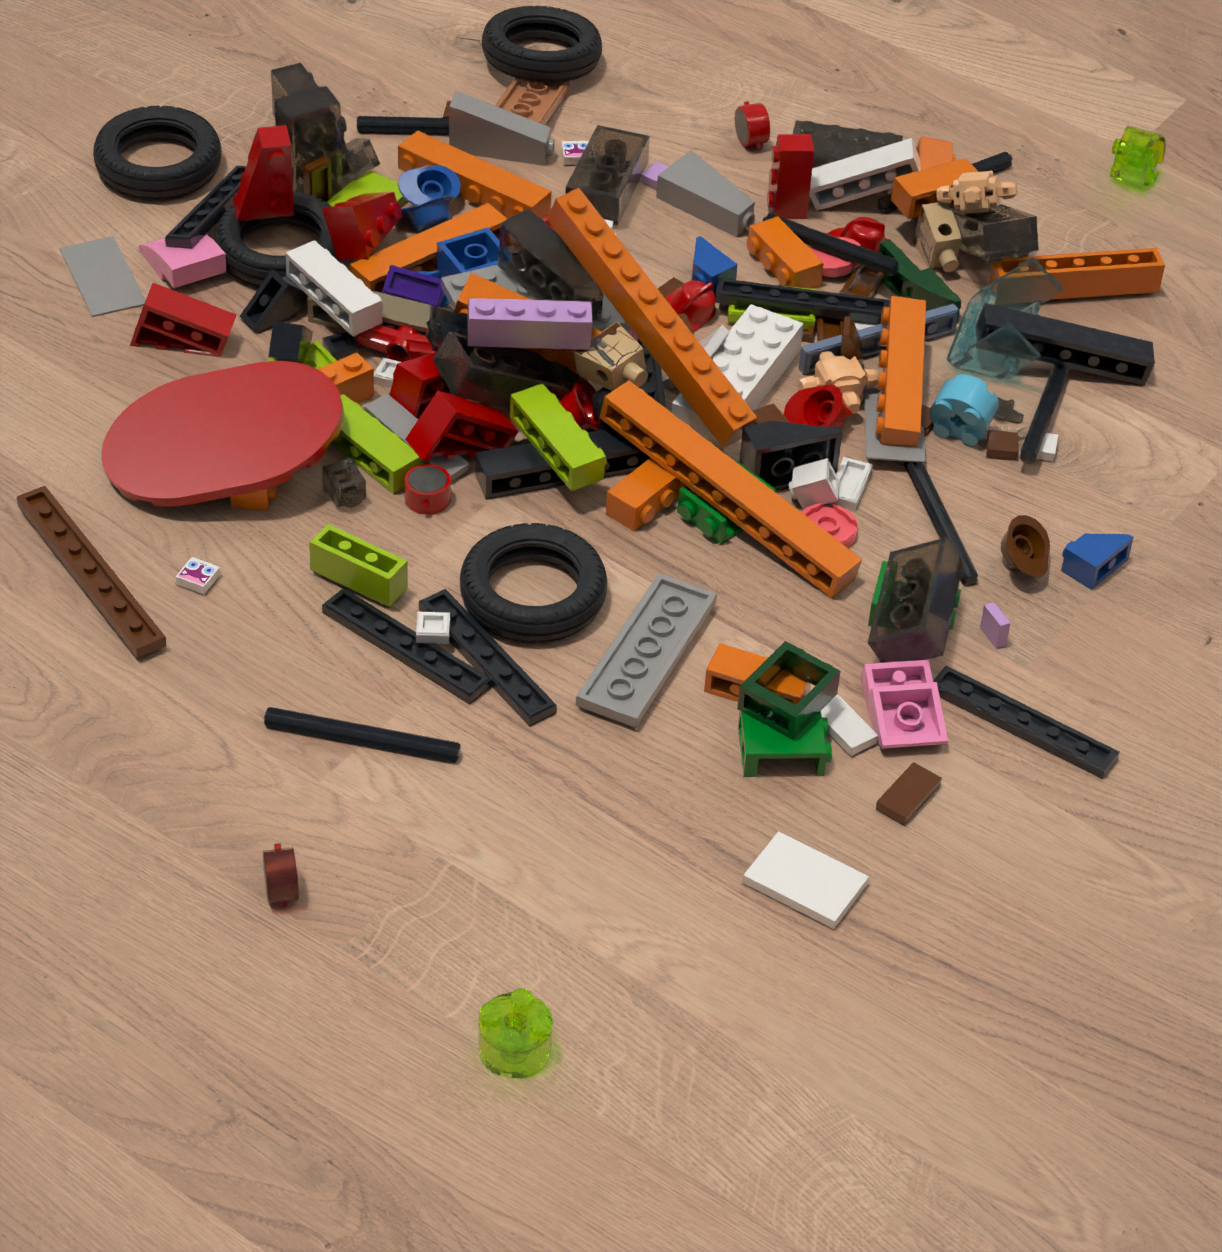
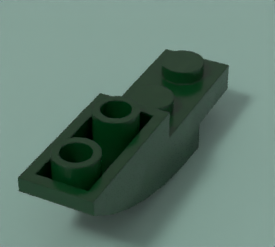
M890 239L881 241L879 253L894 258L899 262L898 272H895L893 276L884 274L883 284L898 297L925 300L926 311L954 304L959 309L956 322L958 323L961 309V299L931 268L920 271L918 266Z

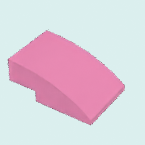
M207 234L192 249L166 247L165 237L139 245L140 252L162 281L168 280L173 288L226 272L225 253Z
M929 660L864 664L860 676L864 697L873 729L878 735V742L882 749L948 743L937 682H933Z

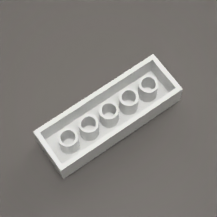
M750 305L729 331L728 337L711 357L751 410H755L799 353L803 323L765 310L762 307ZM680 393L672 403V413L718 449L725 450L726 447L723 449Z

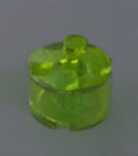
M1127 126L1121 139L1116 138L1113 143L1112 154L1115 155V159L1110 170V177L1140 186L1151 187L1159 175V172H1155L1157 164H1163L1166 150L1165 137H1161L1162 134Z
M519 988L513 992L504 993L492 998L480 1008L478 1019V1054L481 1062L489 1071L499 1076L500 1072L512 1074V1078L522 1079L535 1075L545 1067L552 1049L553 1018L546 1004L533 996L530 990Z

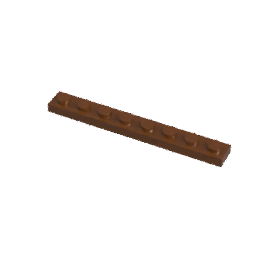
M42 486L17 496L18 507L133 654L139 658L165 647L166 636L47 487Z

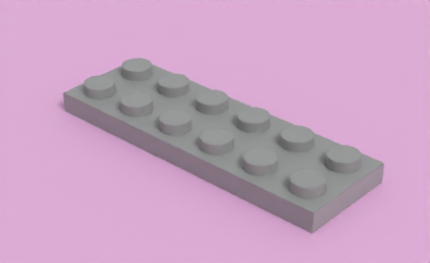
M658 573L576 696V706L636 728L716 604L717 593Z

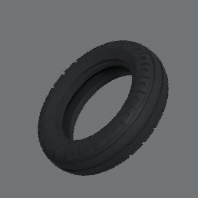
M521 6L501 11L487 22L482 34V49L487 61L505 75L524 81H537V83H560L583 77L596 67L602 53V40L596 26L587 18L577 13L551 6ZM526 37H546L566 42L573 47L558 51H539L518 46L511 41Z
M159 105L135 108L132 111L128 110L115 116L101 128L93 149L96 169L101 178L111 188L127 196L147 200L173 199L197 191L214 177L219 168L222 155L218 134L206 119L183 108H175L173 106L160 107ZM153 138L178 140L195 149V152L187 159L162 167L137 165L120 156L121 152L128 146Z
M293 191L294 216L237 221L233 204L221 217L215 234V242L224 251L226 256V269L237 279L257 287L261 286L272 269L286 276V255L275 256L259 253L250 249L242 242L243 238L253 230L272 224H293L313 231L320 237L317 243L324 249H327L338 262H341L342 260L337 258L322 212V208L332 206L313 195Z
M522 523L493 531L471 548L461 568L460 592L470 615L491 633L517 642L520 640L523 643H546L574 635L595 619L605 601L607 574L597 551L585 539L574 532L549 524L546 526V524L531 523V525ZM535 559L562 566L575 577L578 586L570 596L559 602L543 606H528L517 604L501 597L492 589L489 580L494 572L509 563Z

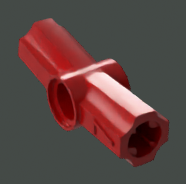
M377 325L357 336V344L384 352L389 359L399 362L437 352L432 350V346L425 337L426 335H419L415 329L409 326H401L395 330Z

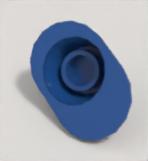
M433 165L403 172L399 177L398 187L406 200L412 204L420 205L446 195H452L455 199L460 193L461 183L459 177L451 169L445 166Z
M446 195L417 206L401 209V215H406L414 229L421 233L451 219L449 203L454 199V196Z

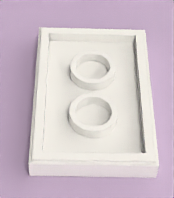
M778 831L745 872L742 883L834 929L868 885L869 876Z

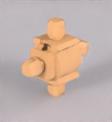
M993 171L962 173L959 178L953 180V188L951 185H947L937 189V201L951 203L954 200L955 209H960L961 214L989 212L995 206L1000 205L1001 197L1004 200L1017 196V184L1014 182H1002V185H1000L999 176H993Z
M830 351L822 352L819 361L815 365V377L810 376L800 379L798 390L833 384L840 388L847 408L852 413H857L860 403L863 401L864 388L877 386L879 372L875 369L863 370L856 356L849 360L845 356H835Z

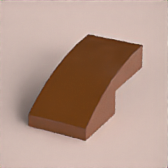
M844 316L840 356H845L847 359H852L856 356L862 367V345L858 330L851 317Z

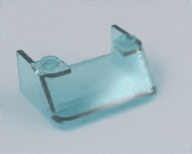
M1032 257L981 289L969 300L949 350L947 361L955 369L997 379H1010L1014 377L1021 368L1038 359L1040 353L1010 322L976 342V324L984 303L1039 315L1038 311L1041 304L1061 293L1063 287Z

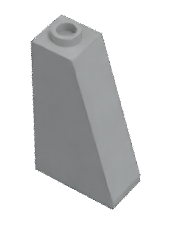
M455 91L449 107V145L474 156L543 166L546 164L548 155L553 156L555 139H551L550 127Z
M690 150L658 175L656 198L735 237H738L745 230H748L750 225H753L755 221V202L695 152Z

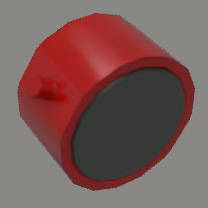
M749 101L744 102V106H738L735 110L734 120L739 142L744 147L755 145L756 148H760L761 144L769 141L771 132L769 115L765 106L762 103L749 104Z
M421 464L412 467L404 477L405 504L409 509L419 514H436L443 511L449 506L451 501L450 474L446 469L438 465Z

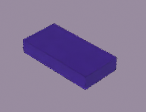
M394 265L389 267L382 291L383 294L440 307L444 293L441 288V279Z

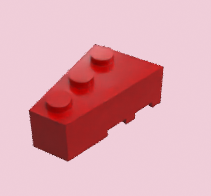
M287 125L257 128L248 154L245 172H242L241 183L233 199L237 221L294 216L292 154Z
M778 134L776 146H772V168H770L767 207L772 208L773 214L785 219H807L814 159V146L811 134Z
M394 192L364 193L347 199L346 202L336 203L335 206L322 208L338 260L369 258L402 217L401 206L397 202Z
M152 283L130 346L139 347L141 343L157 345L158 350H166L167 347L184 349V353L221 357L236 314Z
M435 352L398 363L393 373L394 378L389 395L414 417L419 419L438 390L462 398L476 389L482 362L468 353L457 359L450 355Z
M438 390L405 440L423 461L431 460L432 456H445L446 459H455L456 455L460 454L476 457L477 452L508 447L519 431L501 410Z

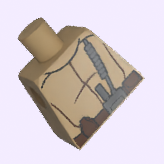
M950 203L924 204L921 207L913 243L928 268L942 267L945 272H952L959 266L957 256L962 237Z
M615 322L592 338L590 350L576 349L574 351L577 374L611 391H614L628 380L637 387H640L648 378V373L645 371L646 366L642 346L618 322Z

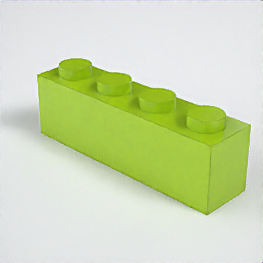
M543 383L511 394V420L571 491L604 480V467L607 463L605 453L591 441L587 431L579 427L574 421L572 414L561 406L555 394H551Z
M344 394L340 395L344 408L343 424L335 441L332 440L330 444L393 495L404 489L406 473L412 467L421 465L423 460L396 433H392L383 426L377 418L364 411L358 403L353 402Z

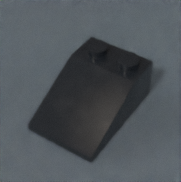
M778 421L744 426L739 463L776 489V491L788 489L789 482L792 481L794 467L828 458L832 468L837 473L842 431L840 428Z

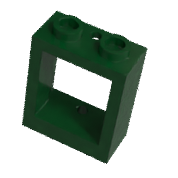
M784 641L740 685L737 709L793 740L837 695L841 671L810 655L803 649ZM783 669L815 686L797 705L765 688Z

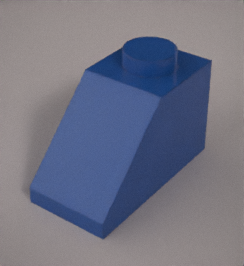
M699 236L696 238L692 280H699L705 284L712 282V290L716 297L719 278L736 280L738 264L703 237Z
M1085 533L1075 542H1069L1064 548L1061 571L1092 590L1129 560L1134 537L1129 534Z

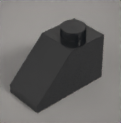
M272 269L240 317L255 332L261 333L272 328L273 321L284 323L293 319L309 296L290 278Z
M273 321L268 357L277 361L303 364L312 340L313 331L303 325Z

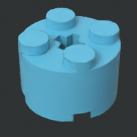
M960 374L956 375L954 379H947L930 408V419L934 425V433L942 438L952 436L961 439L968 446H975L984 437L999 408L997 395L995 392L991 394L986 389L988 384L983 380L971 375Z

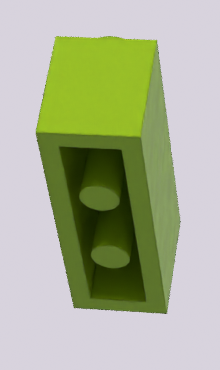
M327 524L309 542L310 570L388 607L408 589V561L330 524Z

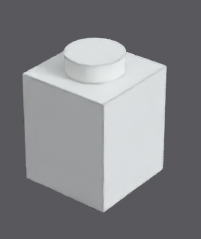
M828 458L794 467L792 481L789 482V489L793 499H798L802 508L805 509L817 503L827 504L838 501L839 479Z

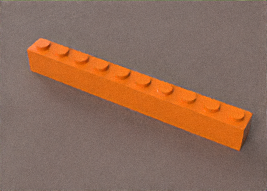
M580 188L556 198L547 220L724 449L742 439L743 427L753 425L757 416Z
M628 380L605 396L600 419L830 598L836 596L855 581L863 559L784 500L782 496L771 490L757 477L745 470L735 460L702 437L688 424L676 417L666 407L650 397L645 391Z

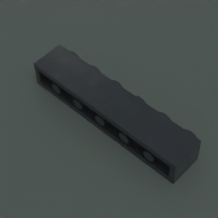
M984 303L976 324L977 347L1145 386L1155 364L1153 342L989 303Z
M613 428L587 432L591 441L605 453L607 463L604 467V478L632 473L650 459L647 454ZM531 443L476 453L475 476L486 500L566 485Z

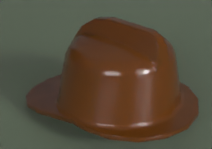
M1018 515L1011 520L1008 530L1001 540L1000 549L1010 568H1018L1024 574L1033 578L1042 577L1048 569L1050 540L1047 531L1035 518L1027 515Z

